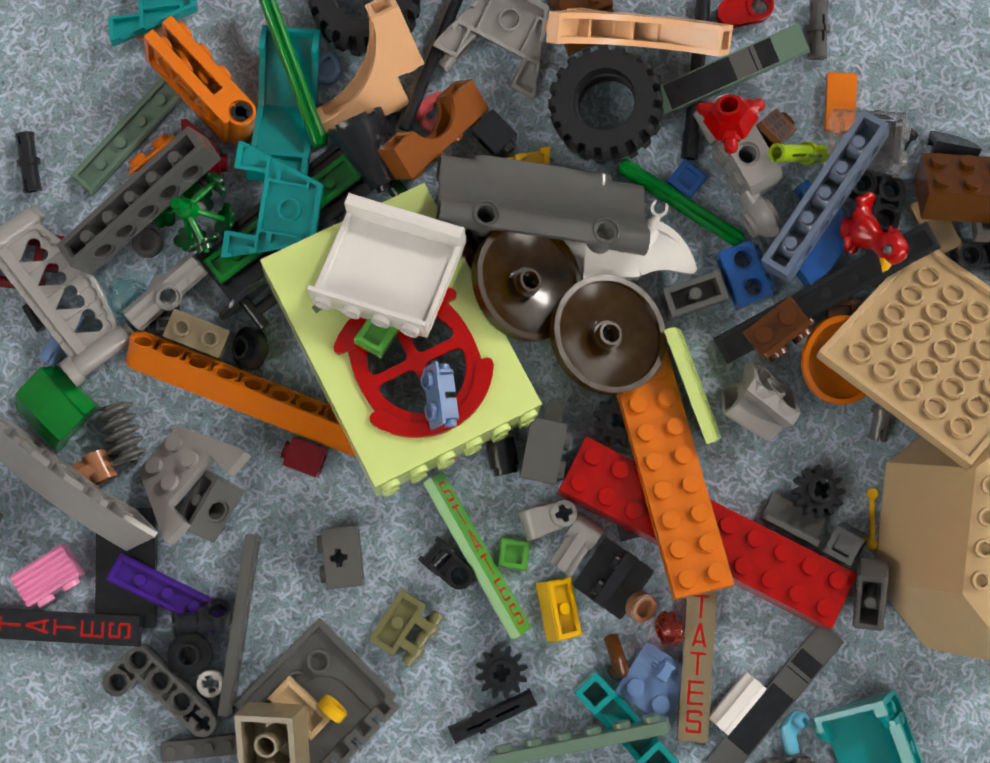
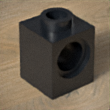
M494 109L472 128V136L494 157H500L501 155L507 157L517 147L515 143L517 141V133Z
M841 522L836 525L823 552L852 566L857 562L870 535L845 522Z

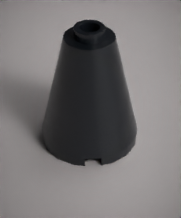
M381 106L373 108L376 114L373 112L367 114L365 111L335 125L336 129L328 130L330 138L370 190L377 189L378 194L395 187L393 181L396 180L377 151L389 140L386 119Z

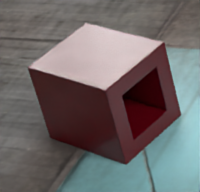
M293 437L291 442L286 441L280 457L284 459L282 465L319 478L329 450Z

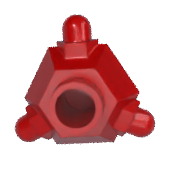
M727 94L718 98L715 103H699L696 111L699 115L703 116V123L714 138L724 143L725 152L734 154L738 150V142L747 137L758 120L757 114L764 110L765 102L761 98L746 100L741 96Z

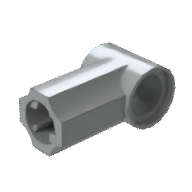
M580 512L575 522L568 528L565 533L567 536L549 562L571 576L587 551H591L605 529Z

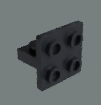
M604 538L574 581L573 587L618 619H622L626 614L628 598L633 593L642 591L653 575L654 570L609 538Z

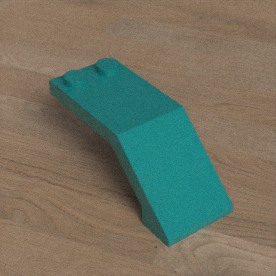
M262 25L258 46L260 57L258 108L251 145L308 176L312 144L269 26ZM286 27L317 109L321 30ZM246 170L247 180L264 181V173Z

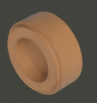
M637 591L628 598L626 613L636 622H646L652 618L656 611V600L645 591Z

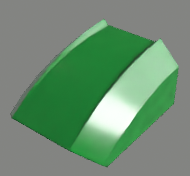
M59 366L40 367L16 392V409L54 450H62L69 442L68 440L91 416L98 412L96 411L97 409L101 408L80 386L76 387Z

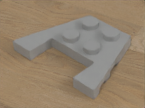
M474 0L437 37L432 46L457 58L470 31L522 58L509 87L534 99L549 6L539 0Z
M177 426L138 470L162 537L166 543L174 546L191 526L175 509V506L210 466L216 461L228 474L234 477L251 458L249 453L238 447L181 426Z

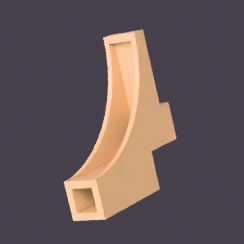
M374 0L364 5L369 20V42L364 60L358 72L345 89L332 100L316 109L326 133H328L329 129H336L335 125L365 111L367 114L374 111L373 108L381 106L384 115L387 116L391 113L399 112L403 107L408 106L409 100L398 76L413 72L417 67L424 65V61L396 0Z

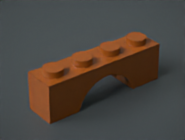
M472 79L454 81L436 97L438 107L437 121L431 133L425 138L414 131L398 132L377 150L396 180L409 179L411 181L419 178L429 163L437 161L440 154L444 155L443 150L461 140L463 137L462 133L466 129L475 126L482 119L481 116L489 107Z

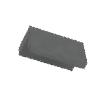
M772 492L759 519L810 546L818 547L820 541L817 539L827 520L822 517L815 519L813 512L804 516L803 507L794 506V502Z

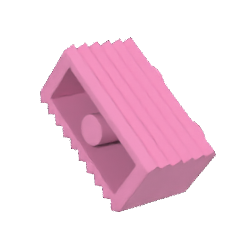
M60 544L11 575L10 579L13 581L16 590L19 591V595L27 607L38 605L39 608H42L56 599L53 595L61 589L67 592L81 583L79 578L86 573L69 545Z

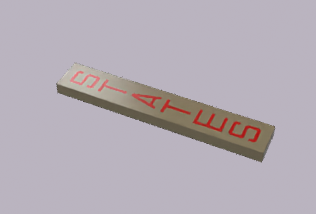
M717 591L686 597L677 741L708 743Z

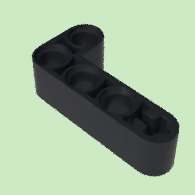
M866 169L860 178L866 185V191H859L854 187L848 197L856 201V197L862 196L867 192H873L875 200L872 206V215L877 219L878 213L885 214L889 219V225L883 226L880 224L882 231L888 232L889 226H892L894 230L899 226L906 191L905 183L898 176ZM884 185H889L894 189V198L884 194ZM861 248L860 257L868 254L872 250ZM885 279L866 288L864 291L876 290Z

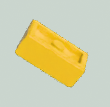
M571 576L536 583L547 642H556L582 636Z

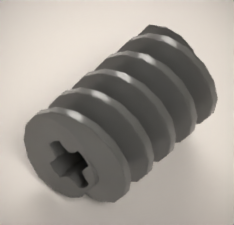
M118 402L96 410L104 412L97 417L98 421L107 423L101 428V432L103 434H111L104 440L105 445H115L108 451L109 456L118 457L111 462L112 467L143 459L140 458V455L147 451L146 447H137L136 445L143 440V436L133 435V432L140 428L139 425L130 424V421L137 417L136 413L126 412L127 409L133 406V402Z

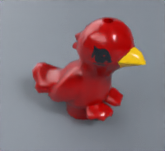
M867 192L862 196L856 197L857 208L854 209L852 217L843 218L840 225V237L844 240L843 247L845 251H849L850 254L856 255L859 248L874 251L880 260L882 272H885L892 265L901 263L907 258L909 245L898 228L893 230V227L889 226L888 232L882 231L879 222L872 215L875 194Z

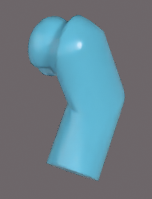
M794 711L790 713L780 726L785 755L800 752L797 735L804 727H808L810 722L809 716L804 712Z

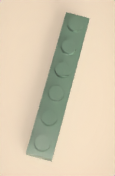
M659 713L643 716L642 721L630 723V719L613 722L612 727L601 729L600 725H593L583 728V733L571 735L570 731H563L554 734L553 739L542 741L541 737H533L524 740V745L514 747L512 743H503L495 746V751H492L487 758L489 763H524L669 734L671 727L668 716L660 717Z

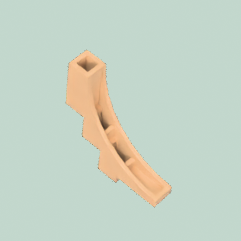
M567 8V10L549 11V17L545 24L547 43L623 45L712 56H725L729 54L733 25L674 16L606 12L586 8Z

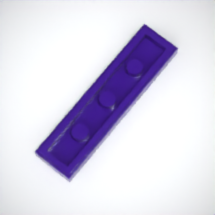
M120 552L106 578L107 581L170 612L177 611L178 614L197 611V608L204 607L207 602L214 599ZM215 610L210 615L213 617H221L225 614L226 611ZM214 629V630H208V631H210V632H212V633H215L216 630Z

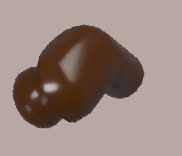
M618 634L607 635L604 641L612 664L608 668V674L614 680L625 678L628 675L629 666Z

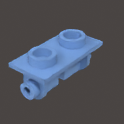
M435 361L423 369L421 376V385L425 390L427 401L425 416L429 421L430 430H434L443 424L446 428L457 426V420H459L457 399L446 398L445 393L456 392L453 369H450L449 364H438V361Z

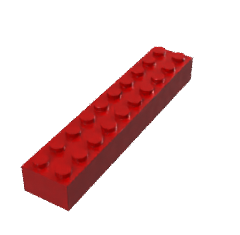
M585 437L556 494L658 546L635 461ZM710 499L734 585L824 630L832 629L857 573Z

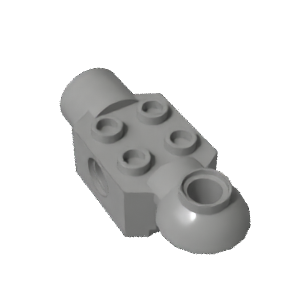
M729 93L723 94V95H721V96H719V97L713 99V100L710 101V102L715 103V101H716L718 98H720V97H722V96H724V95H727V94H729ZM696 111L693 116L714 150L712 158L718 168L723 167L729 176L726 178L729 188L734 194L738 192L740 195L738 199L746 211L741 214V220L746 230L752 237L757 235L777 237L780 233L778 224L781 222L780 217L773 204L768 199L763 200L761 196L773 190V187L778 184L783 175L779 164L776 161L772 162L768 155L769 147L758 128L754 124L747 137L738 142L736 153L728 154L724 150V143L714 138L703 123V116L699 115ZM740 158L745 159L747 163L742 162Z

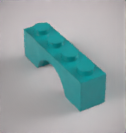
M595 669L573 688L574 694L607 728L612 727V723L619 720L630 719V723L642 721ZM657 736L621 743L637 763H679L677 758Z

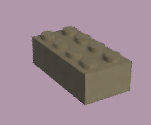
M248 702L234 715L238 763H310L306 704Z

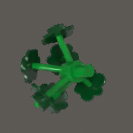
M208 171L202 176L208 183L206 186L201 182H195L183 193V198H172L170 206L153 220L158 228H163L164 226L174 225L175 213L178 217L182 218L185 227L178 230L179 235L174 237L173 242L175 246L182 247V250L185 252L197 251L198 254L208 253L209 250L215 247L213 243L218 240L217 234L208 237L207 232L202 231L201 226L195 221L198 216L217 220L214 230L220 236H224V231L231 230L235 224L236 217L230 203L226 202L218 214L209 212L214 208V202L211 199L213 196L211 189L218 192L221 196L227 193L223 187L225 182L222 176L215 171L212 173Z

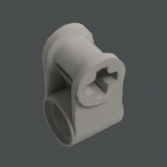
M558 500L544 506L539 505L519 512L518 515L527 541L553 533V531L573 524L577 518L575 505L567 500ZM564 505L566 509L570 508L572 511L568 515V521L566 522L562 518H556L555 513L559 512L558 506Z

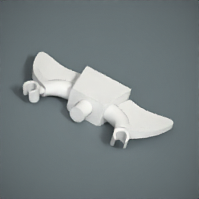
M657 199L651 204L652 218L647 220L650 230V244L645 256L621 253L615 250H608L604 254H597L592 252L586 243L564 240L577 260L582 280L595 275H614L629 281H638L640 275L644 276L656 271H672L691 275L696 273L697 266L689 247L674 229L660 222L661 217L668 212V204L666 203L664 212L657 213L654 211ZM597 232L600 238L608 240L604 233Z

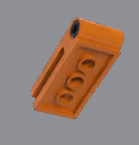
M170 15L162 22V36H159L153 29L144 35L145 60L223 144H226L228 141L235 146H238V141L250 143L255 128V105L231 80L232 76L226 67L222 64L218 66L211 58L212 55L209 49L203 43L198 44L191 37L192 33L187 25L182 21L177 22Z

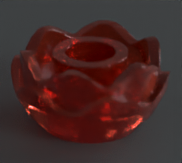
M665 610L658 615L654 622L655 632L663 645L678 647L680 643L685 641V638L682 636L683 626L675 619V612H667Z

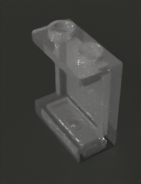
M834 109L829 115L827 161L861 110ZM867 111L889 123V136L867 170L893 173L892 178H899L902 171L908 168L909 152L904 151V142L910 139L911 122H906V113Z

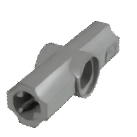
M189 253L166 274L155 276L150 281L149 288L123 310L124 315L134 327L142 331L165 310H172L178 307L182 296L205 277L208 271L194 255ZM165 289H171L166 295H160Z

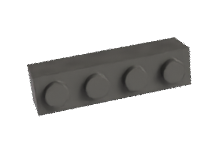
M236 733L163 741L161 743L162 762L237 754Z

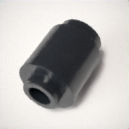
M507 436L496 443H493L492 440L485 442L490 470L493 469L494 476L517 472L516 465L519 464L514 436Z

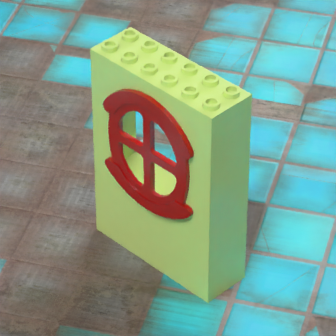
M425 183L382 202L427 217L436 218L437 205ZM343 221L260 259L265 278L376 497L381 494L384 497H388L400 490L399 485L409 480L412 484L428 476L427 471L435 467L442 470L455 463V457L465 453L466 457L480 451L483 443L489 440L496 443L509 435L508 431L517 426L520 430L530 426L531 422L538 416L542 402L506 335L496 329L481 311L472 287L471 269L463 254L460 256L436 316L437 319L441 320L452 330V338L424 352H419L411 338L399 331L396 336L407 355L406 360L379 374H371L367 365V351L354 344V338L367 319L361 317L359 319H352L345 316L342 311L330 308V310L322 309L315 313L312 309L314 304L307 291L308 285L315 287ZM454 349H460L464 353L466 370L463 385L455 397L459 420H457V426L446 428L443 424L434 430H430L429 421L426 419L425 413H414L398 408L385 399L379 391L381 385L410 371L415 372L421 382L423 369L426 368L428 362Z

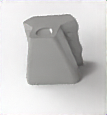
M753 360L744 365L742 383H731L721 391L722 413L767 442L771 441L784 427L793 426L801 414L798 396L783 381L774 378L764 366Z

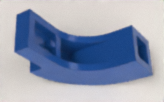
M808 179L794 189V193L800 201L812 185ZM841 208L796 273V276L805 288L823 277L834 266L842 252L844 240L840 237V225L844 215Z

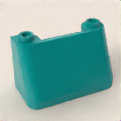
M895 689L867 696L819 713L814 717L813 728L815 735L825 743L831 742L838 763H923L901 700Z

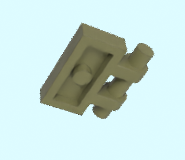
M401 589L368 640L392 656L395 655L399 647H402L407 653L401 661L412 667L416 659H421L425 652L424 647L431 636H436L440 630L438 626L444 616L434 610L429 619L421 616V613L427 605L404 589ZM414 624H417L422 630L414 642H412L406 636Z

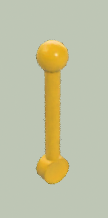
M870 488L866 491V497L869 499L870 535L866 545L872 551L878 548V542L875 540V499H877L879 493L875 488Z

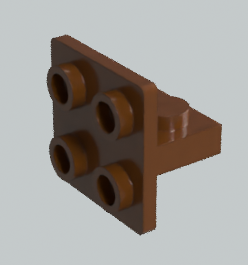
M789 296L743 331L742 334L758 353L761 362L769 359L772 363L788 351L785 346L792 340L796 345L813 331L809 327L815 322L812 318L808 319L793 298Z

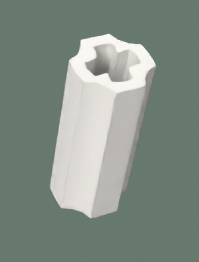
M745 671L713 709L709 719L729 735L766 691V688Z

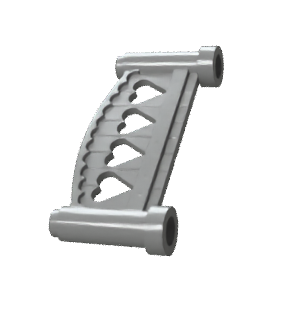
M33 205L31 208L28 206L0 226V269L68 355L58 364L75 386L78 387L86 381L85 376L127 347L130 336L134 332L126 322L123 325L118 324L112 307L95 276L70 267L57 246L61 240L42 226L41 222L45 220V217L37 206ZM32 239L38 240L40 242V249H45L48 252V257L44 261L21 262L27 244ZM49 263H56L59 266L58 272L66 275V281L63 284L39 286L45 268ZM73 286L77 289V296H81L85 300L81 308L57 309L65 288ZM86 310L94 311L95 319L103 323L102 329L98 332L75 333L82 314Z

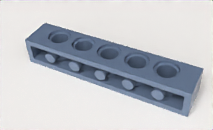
M863 109L861 110L761 259L765 270L790 284L888 138L889 123Z

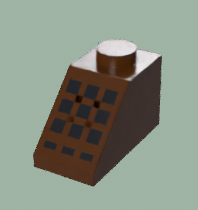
M777 109L756 125L769 148L775 143L784 144L797 130L793 119L787 113H780Z

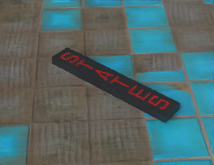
M0 608V639L141 646L143 616Z

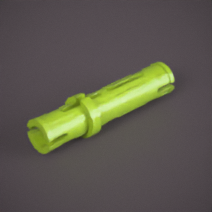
M803 142L801 144L775 143L769 148L768 155L772 162L776 161V163L799 162L802 165H812L815 162H827L831 152L827 145H816L813 142Z

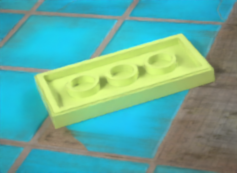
M677 327L664 330L705 442L706 444L721 439L720 437L722 436L682 330Z

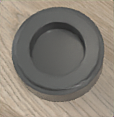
M144 228L132 239V246L134 251L140 256L152 258L161 252L163 239L154 229Z

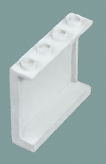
M348 193L344 202L347 213L315 287L310 285L307 287L311 301L315 306L323 310L333 308L342 311L345 316L352 319H359V317L371 319V322L378 327L388 328L390 326L399 329L409 337L417 338L419 335L428 338L467 242L464 227Z

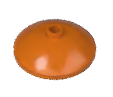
M848 315L832 316L820 322L812 330L813 332L808 335L801 354V370L808 388L819 399L837 405L851 404L866 396V394L816 358L818 351L851 317Z

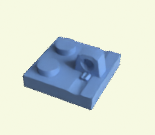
M646 640L629 666L628 675L625 678H621L614 690L647 714L659 713L660 717L668 716L670 718L679 704L681 663Z

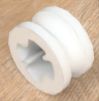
M216 669L203 672L197 680L198 691L201 695L210 698L219 695L224 675ZM208 675H212L213 680L219 681V686L214 687L216 691H211L210 687L204 686V681L208 680Z

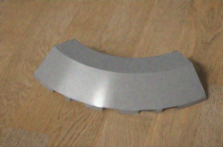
M0 416V461L29 487L90 530L126 551L155 538L158 534L157 530L137 509L107 491L102 494L100 492L101 489L97 485L89 481L87 477L72 466L56 457L57 455L39 438Z

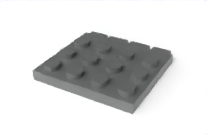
M321 618L234 704L240 711L248 702L271 703L268 697L289 675L317 702L324 695H330L345 708L347 716L340 724L330 720L312 740L308 738L310 763H332V759L337 763H346L359 750V747L352 739L355 737L364 745L381 727L373 718L377 716L385 723L400 708L392 699L396 694Z

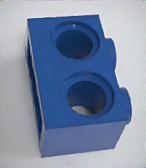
M752 240L720 251L715 256L736 311L769 299L773 295L772 290L775 288L770 274H765L761 265L762 252L758 245L754 246ZM736 254L744 255L748 260V266L745 268L738 267L734 262V256ZM747 281L757 284L759 288L757 295H750L746 292L745 283Z

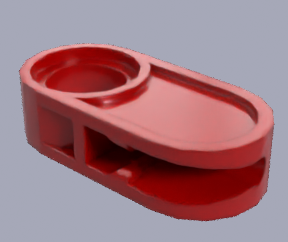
M723 0L717 9L716 19L718 23L733 25V28L760 23L770 17L774 9V1L761 0L766 4L767 11L763 14H757L751 8V4L756 0Z

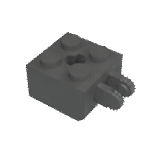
M554 398L550 400L546 405L547 409H545L543 419L537 418L531 422L519 478L552 485L556 484L557 479L563 480L566 462L561 461L563 450H569L572 432L567 431L568 424L561 423L564 405L560 400Z

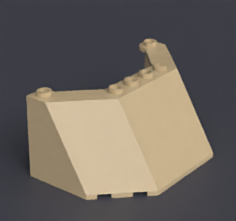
M920 436L899 454L886 462L877 538L878 548L876 549L875 559L887 560L889 562L887 598L925 648L990 661V444L971 467L966 470Z

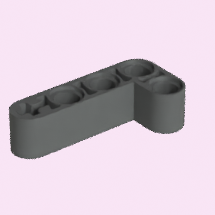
M143 644L128 650L103 678V689L107 694L114 697L128 693L140 682L197 737H207L220 726L221 717L217 716V709L188 681L173 672L168 662L149 645ZM137 651L144 653L147 661L144 667H140L135 663L134 657ZM158 672H162L168 677L166 688L160 687L156 683ZM116 674H121L125 678L126 684L123 689H119L114 684V676ZM179 693H184L189 697L190 706L188 708L179 706L177 702ZM199 706L200 709L195 712L196 714L190 717L188 714ZM208 716L210 718L208 725L203 728L200 725L202 718Z

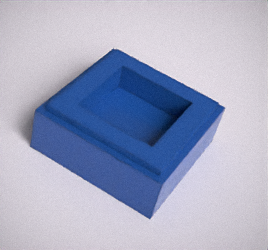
M685 158L667 180V183L691 199L708 176Z

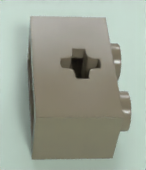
M173 309L163 337L222 360L232 332L185 312Z

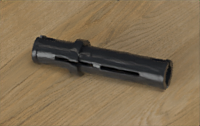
M530 688L479 713L477 710L472 712L471 717L448 726V729L455 744H458V742L479 732L482 735L487 732L486 729L538 705Z

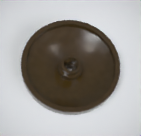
M497 230L488 234L480 243L473 259L471 271L474 295L485 317L503 334L523 342H539L550 338L551 316L558 300L570 287L582 280L577 260L564 240Z
M595 275L574 284L560 297L551 316L550 340L559 365L575 383L597 394L621 395L641 387L656 374L665 355L666 335L664 330L666 329L658 307L642 288L622 277Z

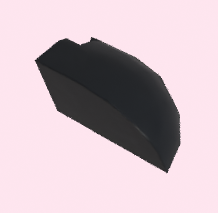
M930 130L927 145L933 146L931 153L979 156L982 151L977 144L967 139Z

